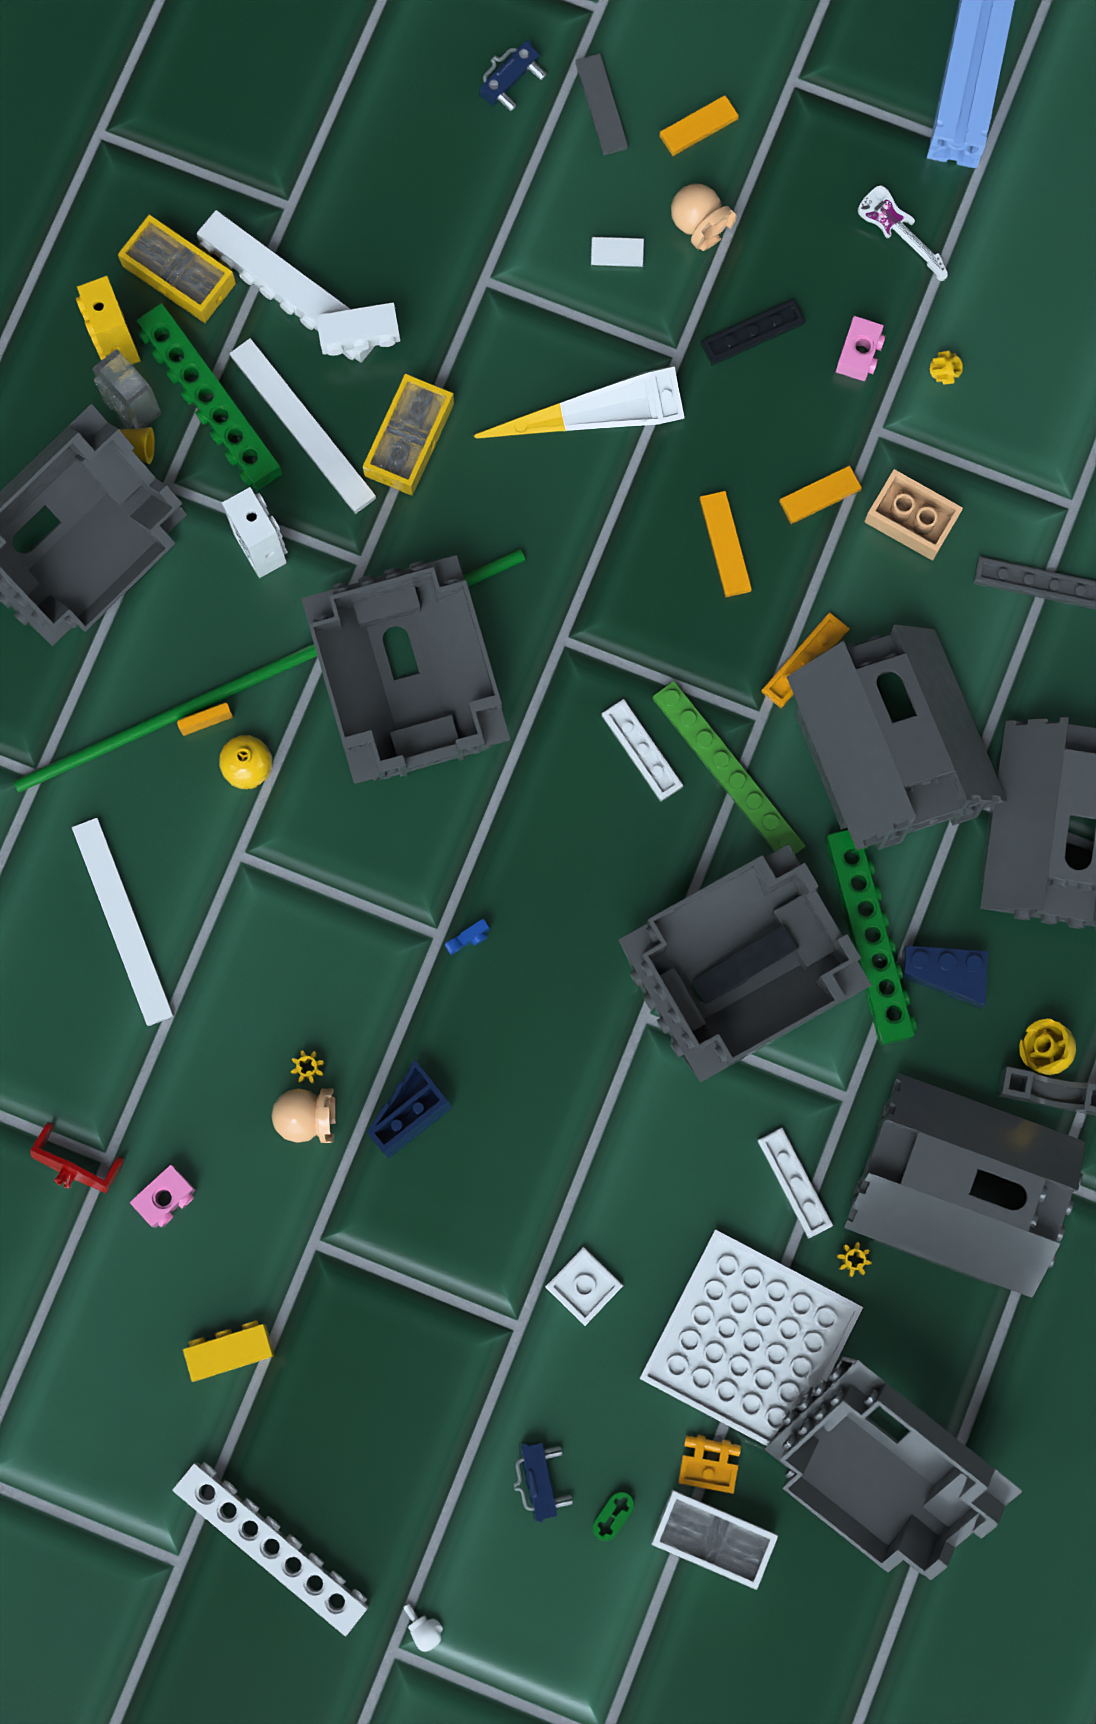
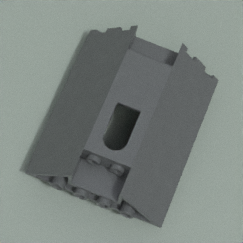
M92 404L0 491V601L7 608L11 606L16 611L14 616L24 626L29 623L52 646L71 628L74 629L78 626L86 632L176 544L168 533L187 515L180 507L182 502L166 484L154 477L132 451L134 449L133 445L118 428L109 424ZM45 505L60 522L29 552H17L13 547L14 535Z
M457 555L426 564L425 561L414 562L409 565L410 568L399 571V568L389 569L383 572V576L376 578L373 575L364 576L358 579V583L348 585L347 582L338 583L332 586V590L301 598L354 784L371 779L373 781L389 779L396 775H400V777L407 776V772L458 758V761L466 759L465 756L480 753L492 748V745L511 740L467 582L466 580L464 581ZM400 627L408 633L419 674L398 680L393 679L383 644V636L388 629Z
M894 625L890 635L882 638L880 635H877L860 645L855 643L845 645V642L842 641L787 676L798 704L795 717L841 829L848 828L856 850L876 845L877 850H881L902 843L908 833L950 820L953 826L977 818L984 808L1007 801L935 629ZM893 672L902 679L917 716L892 723L876 684L878 676Z
M1069 717L1060 718L1059 722L1048 721V719H1028V723L1015 720L1005 721L1002 751L996 760L995 773L1007 801L990 806L980 882H984L980 909L1014 914V918L1021 920H1030L1031 917L1041 918V922L1046 924H1057L1058 921L1067 922L1069 927L1083 929L1085 925L1095 927L1096 931V827L1090 865L1084 870H1074L1065 861L1070 816L1096 819V728L1068 724Z
M789 844L765 858L763 855L649 918L647 924L618 939L633 970L629 972L637 987H641L643 994L646 993L643 998L649 1009L653 1010L655 1008L660 1017L657 1019V1022L663 1033L669 1032L672 1037L670 1045L678 1058L682 1056L700 1083L872 986L858 963L861 957L847 934L842 936L816 892L819 887L807 865L799 863ZM783 925L786 926L799 947L796 951L748 979L747 982L708 1004L694 996L692 982L694 979Z
M898 1073L890 1097L885 1101L877 1124L879 1129L864 1172L858 1178L850 1201L852 1206L844 1228L870 1237L872 1241L963 1275L996 1287L1002 1286L1033 1298L1048 1267L1051 1268L1054 1264L1056 1252L1060 1246V1243L1056 1241L1060 1242L1065 1232V1226L1062 1225L1065 1214L1069 1215L1073 1208L1074 1200L1071 1199L1072 1193L1079 1190L1082 1181L1081 1167L1085 1141ZM980 1169L1020 1184L1027 1194L1025 1205L1019 1210H1009L969 1195L977 1170Z
M842 1357L839 1365L833 1369L827 1381L821 1380L815 1388L811 1386L796 1408L788 1411L782 1420L783 1425L764 1449L788 1468L784 1474L787 1479L782 1489L888 1573L904 1560L921 1575L924 1574L932 1580L948 1567L956 1546L972 1533H975L982 1539L999 1524L1005 1506L1022 1492V1490L861 1362ZM878 1406L910 1430L899 1441L867 1417Z

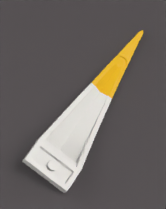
M674 366L642 372L476 433L474 437L487 438L566 430L652 425L683 419L684 413Z

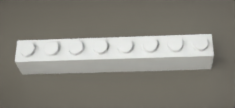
M215 211L197 232L200 243L199 247L208 255L213 253L220 258L219 261L229 270L235 269L240 273L241 279L247 284L252 285L254 283L260 288V292L269 300L274 298L281 303L280 307L290 315L294 313L300 317L301 323L308 329L312 330L314 328L318 331L316 315L351 310L218 211ZM371 346L364 351L347 350L343 351V354L351 360L355 358L362 363L375 346Z

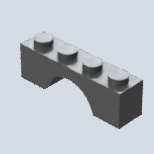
M1011 1067L1001 1070L997 1097L1096 1116V1084L1057 1080L1038 1075L1035 1072Z

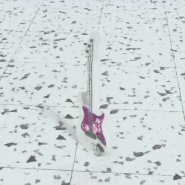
M877 186L859 205L858 214L865 220L878 225L886 238H890V231L893 228L928 262L927 266L936 274L937 279L944 281L948 274L938 253L935 255L903 224V222L912 225L915 222L914 218L901 211L895 205L892 196L885 187Z

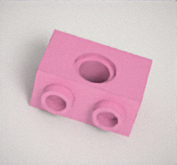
M854 316L836 372L862 381L866 380L868 373L873 374L878 359L873 358L875 350L881 351L886 337L881 334L884 325ZM864 346L868 352L860 353L856 347Z
M170 1165L140 1192L130 1204L151 1227L156 1228L159 1225L162 1228L174 1217L171 1213L179 1206L183 1209L194 1199L192 1194L196 1190L175 1166ZM163 1191H169L172 1196L171 1202L167 1206H161L158 1201V1197Z

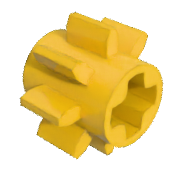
M950 351L938 352V357L933 358L930 364L932 377L937 382H942L943 385L955 383L954 378L960 377L963 370L961 359L956 356V353L950 354Z
M302 1050V1057L299 1060L292 1058V1061L296 1064V1069H293L291 1073L300 1074L299 1083L304 1082L306 1078L314 1084V1077L316 1075H324L319 1071V1066H322L324 1061H315L317 1056L315 1051L312 1052L311 1056H306ZM309 1061H312L311 1065L314 1067V1070L312 1072L307 1071L306 1074H303L304 1069L301 1067V1065L303 1063L308 1064Z
M855 1243L852 1250L848 1245H844L843 1248L846 1251L844 1255H837V1258L842 1259L843 1262L839 1270L847 1268L849 1270V1277H853L855 1270L864 1275L865 1271L862 1267L872 1264V1262L866 1260L865 1256L869 1253V1250H859V1243ZM855 1252L857 1253L856 1257L861 1259V1262L852 1267V1262L848 1261V1256H852Z

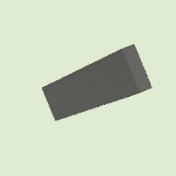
M596 54L577 59V71L603 156L628 150L601 55Z

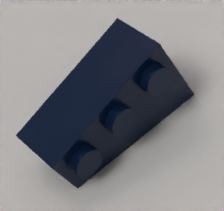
M906 946L902 950L901 970L903 978L947 994L949 997L959 999L979 1009L986 1005L988 951Z
M416 1060L413 1061L410 1070L402 1082H399L396 1091L388 1103H385L367 1130L368 1135L388 1159L452 1109L448 1100Z

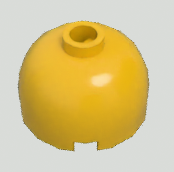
M239 735L230 739L223 746L219 756V767L223 777L232 786L240 789H253L269 778L273 769V757L268 746L259 738L251 735Z
M1042 1019L1034 1022L1026 1029L1028 1033L1024 1040L1021 1039L1019 1044L1020 1056L1024 1064L1032 1070L1046 1075L1058 1074L1067 1069L1074 1061L1076 1041L1071 1031L1060 1022L1052 1019Z

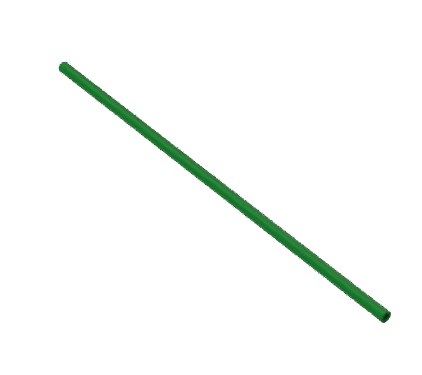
M518 549L464 574V581L466 580L469 587L524 562L525 557L521 549ZM313 643L20 777L13 781L15 787L20 793L317 656L315 645Z

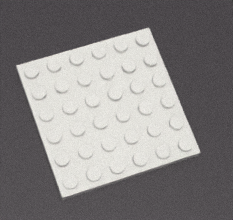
M714 1230L639 1379L767 1446L783 1425L782 1420L789 1410L796 1408L811 1386L815 1388L821 1380L827 1381L863 1307L727 1235Z

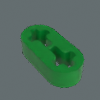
M624 1491L614 1493L593 1523V1532L599 1540H612L632 1513L634 1502L628 1493ZM623 1497H626L628 1499L626 1504L629 1508L626 1511L621 1509L617 1516H615L613 1512L617 1505L614 1503V1500L616 1498L621 1500ZM610 1516L614 1518L610 1524V1528L613 1530L612 1533L599 1534L600 1527L598 1523L600 1521L606 1523Z

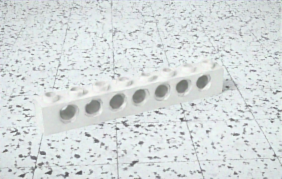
M198 1462L194 1463L172 1491L346 1636L369 1606L365 1603L367 1598L358 1590L354 1589L351 1592L343 1585L345 1580L335 1571L331 1573L326 1571L322 1567L324 1562L311 1552L307 1555L301 1550L302 1543L294 1536L289 1534L286 1537L279 1531L281 1526L269 1516L265 1519L257 1513L259 1507L248 1498L243 1501L236 1495L238 1490L226 1480L223 1483L214 1476L217 1472L205 1462L202 1465ZM205 1484H210L215 1489V1496L212 1500L205 1499L201 1494V1489ZM226 1502H231L236 1506L237 1513L235 1517L228 1518L223 1514L222 1509ZM252 1520L257 1523L258 1532L255 1536L245 1533L244 1524L246 1521ZM270 1538L276 1539L280 1544V1550L276 1554H271L266 1550L265 1544ZM297 1557L301 1561L300 1571L292 1572L288 1569V1558ZM312 1575L320 1576L323 1580L322 1589L313 1590L308 1584L309 1577ZM339 1593L344 1597L345 1605L342 1608H334L331 1605L330 1596L332 1594Z

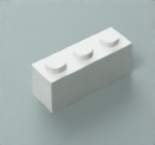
M394 302L316 315L323 354L335 356L347 350L364 351L371 346L389 347L394 345L395 342H400Z

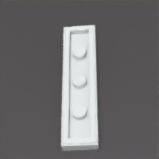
M624 699L602 713V717L660 801L683 788V784Z
M783 1128L759 1139L758 1143L808 1239L832 1227L833 1224Z

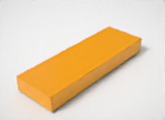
M724 95L662 130L660 137L672 156L735 122L738 120L739 115Z
M848 466L781 498L779 502L790 523L793 524L860 492L862 487L851 467Z

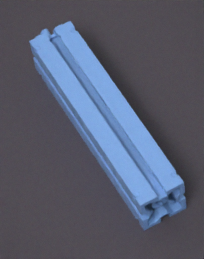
M959 0L927 154L928 159L947 162L950 159L957 161V165L977 168L986 144L1015 0Z

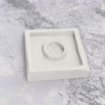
M584 1247L546 1286L584 1326L623 1287Z

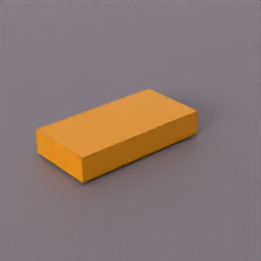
M223 703L177 721L182 735L185 736L231 719L233 715L228 704Z

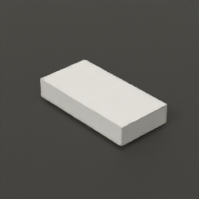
M592 237L591 265L643 267L644 239Z

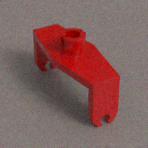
M47 1122L30 1150L31 1157L58 1171L59 1173L54 1181L60 1186L64 1183V1188L69 1189L73 1180H76L107 1194L124 1163V1158L117 1157L105 1180L72 1162L42 1150L54 1127L52 1123Z

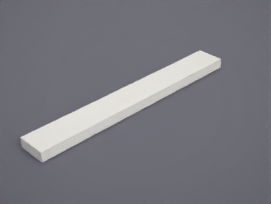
M248 339L229 354L233 361L355 514L374 501L376 499L375 494L254 342Z
M98 818L72 827L147 1026L173 1017L172 1010Z

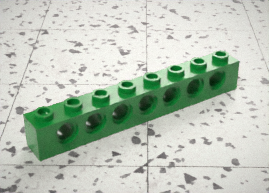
M161 303L137 319L136 322L139 330L136 332L144 344L149 342L154 350L151 353L158 364L164 363L168 368L166 374L174 385L179 383L183 389L180 392L188 405L193 403L197 408L195 412L197 418L203 426L208 424L212 429L210 435L218 446L222 444L227 452L224 454L232 466L238 465L242 471L239 475L246 486L252 485L257 492L281 476V468L164 305ZM163 334L169 335L166 341H157L159 336ZM180 354L184 356L179 362L172 361L175 355ZM190 375L199 376L194 382L186 381ZM203 396H213L210 402H201ZM220 415L228 416V419L223 423L215 421ZM236 435L243 437L239 443L234 444L230 442L231 438ZM249 456H256L258 458L253 464L245 463L246 458Z
M849 830L829 834L824 841L851 942L861 957L858 963L872 985L865 989V994L879 1046L911 1039L914 1037V1031H917L914 1016H909L906 1005H910L907 990H902L899 979L903 978L900 964H895L892 953L896 952L893 938H888L885 927L889 926L886 912H881L878 901H882L879 886H874L873 884L874 866L871 859L867 860L865 850L868 847L856 850ZM844 854H855L858 860L857 864L850 865L846 863ZM854 878L861 879L864 883V889L861 891L853 889L851 880ZM858 905H868L871 909V915L867 917L862 916L858 912ZM865 931H875L878 934V941L875 943L867 941ZM881 956L885 960V967L882 969L874 967L872 957ZM880 982H888L892 986V993L890 995H884L880 992ZM887 1008H895L899 1012L898 1021H891L887 1018Z

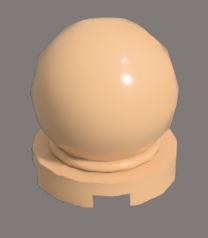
M693 183L682 187L674 196L671 204V216L674 223L681 231L692 235L691 243L698 250L700 248L702 251L711 248L720 241L721 238L718 235L726 226L730 230L737 218V215L729 206L721 207V200L716 192L703 184Z
M305 1089L289 1090L280 1095L273 1105L271 1114L275 1130L284 1139L296 1143L309 1141L316 1135L320 1138L321 1143H333L335 1135L330 1134V1124H336L335 1097H332L334 1089H321L318 1096Z

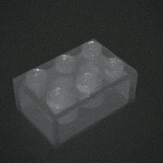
M117 348L92 368L96 376L93 381L99 387L98 391L103 396V401L111 410H116L120 415L118 416L126 428H145L162 414L149 384Z

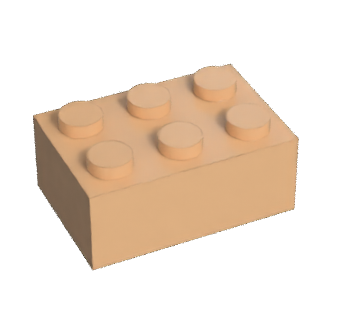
M894 469L869 510L865 523L933 561L963 508Z

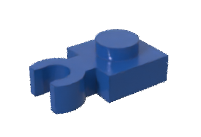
M484 919L460 933L459 936L448 941L445 947L450 955H453L471 943L476 946L487 938L486 933L490 932L489 927Z

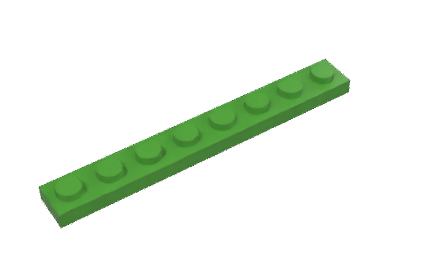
M673 681L655 694L652 698L771 849L775 852L789 844L795 855L806 847L677 684Z

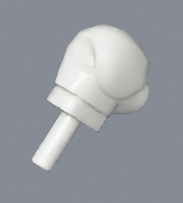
M410 1604L406 1605L404 1610L413 1622L408 1628L411 1631L415 1644L421 1651L432 1650L441 1642L440 1633L443 1631L441 1624L435 1619L427 1620L425 1616L418 1618Z

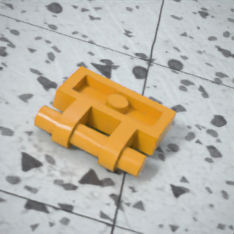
M686 1435L684 1447L695 1448L694 1457L682 1455L678 1483L734 1494L738 1465L727 1462L729 1455L739 1457L741 1445L730 1444V1440L724 1439L721 1442L709 1440L703 1435H697V1437ZM704 1450L719 1453V1460L703 1459Z

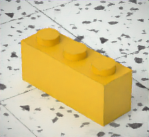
M257 1320L242 1325L243 1331L232 1334L231 1329L216 1333V1339L208 1342L205 1341L204 1337L188 1342L189 1348L183 1349L192 1382L274 1357L275 1354L266 1324L259 1325Z

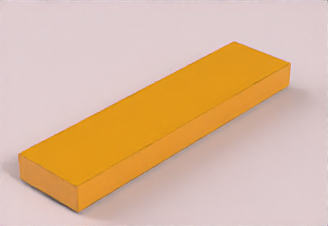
M726 491L701 496L700 503L725 598L751 592L752 589Z
M829 612L761 692L782 709L794 695L787 676L814 660L819 654L827 652L836 646L849 632L850 628Z

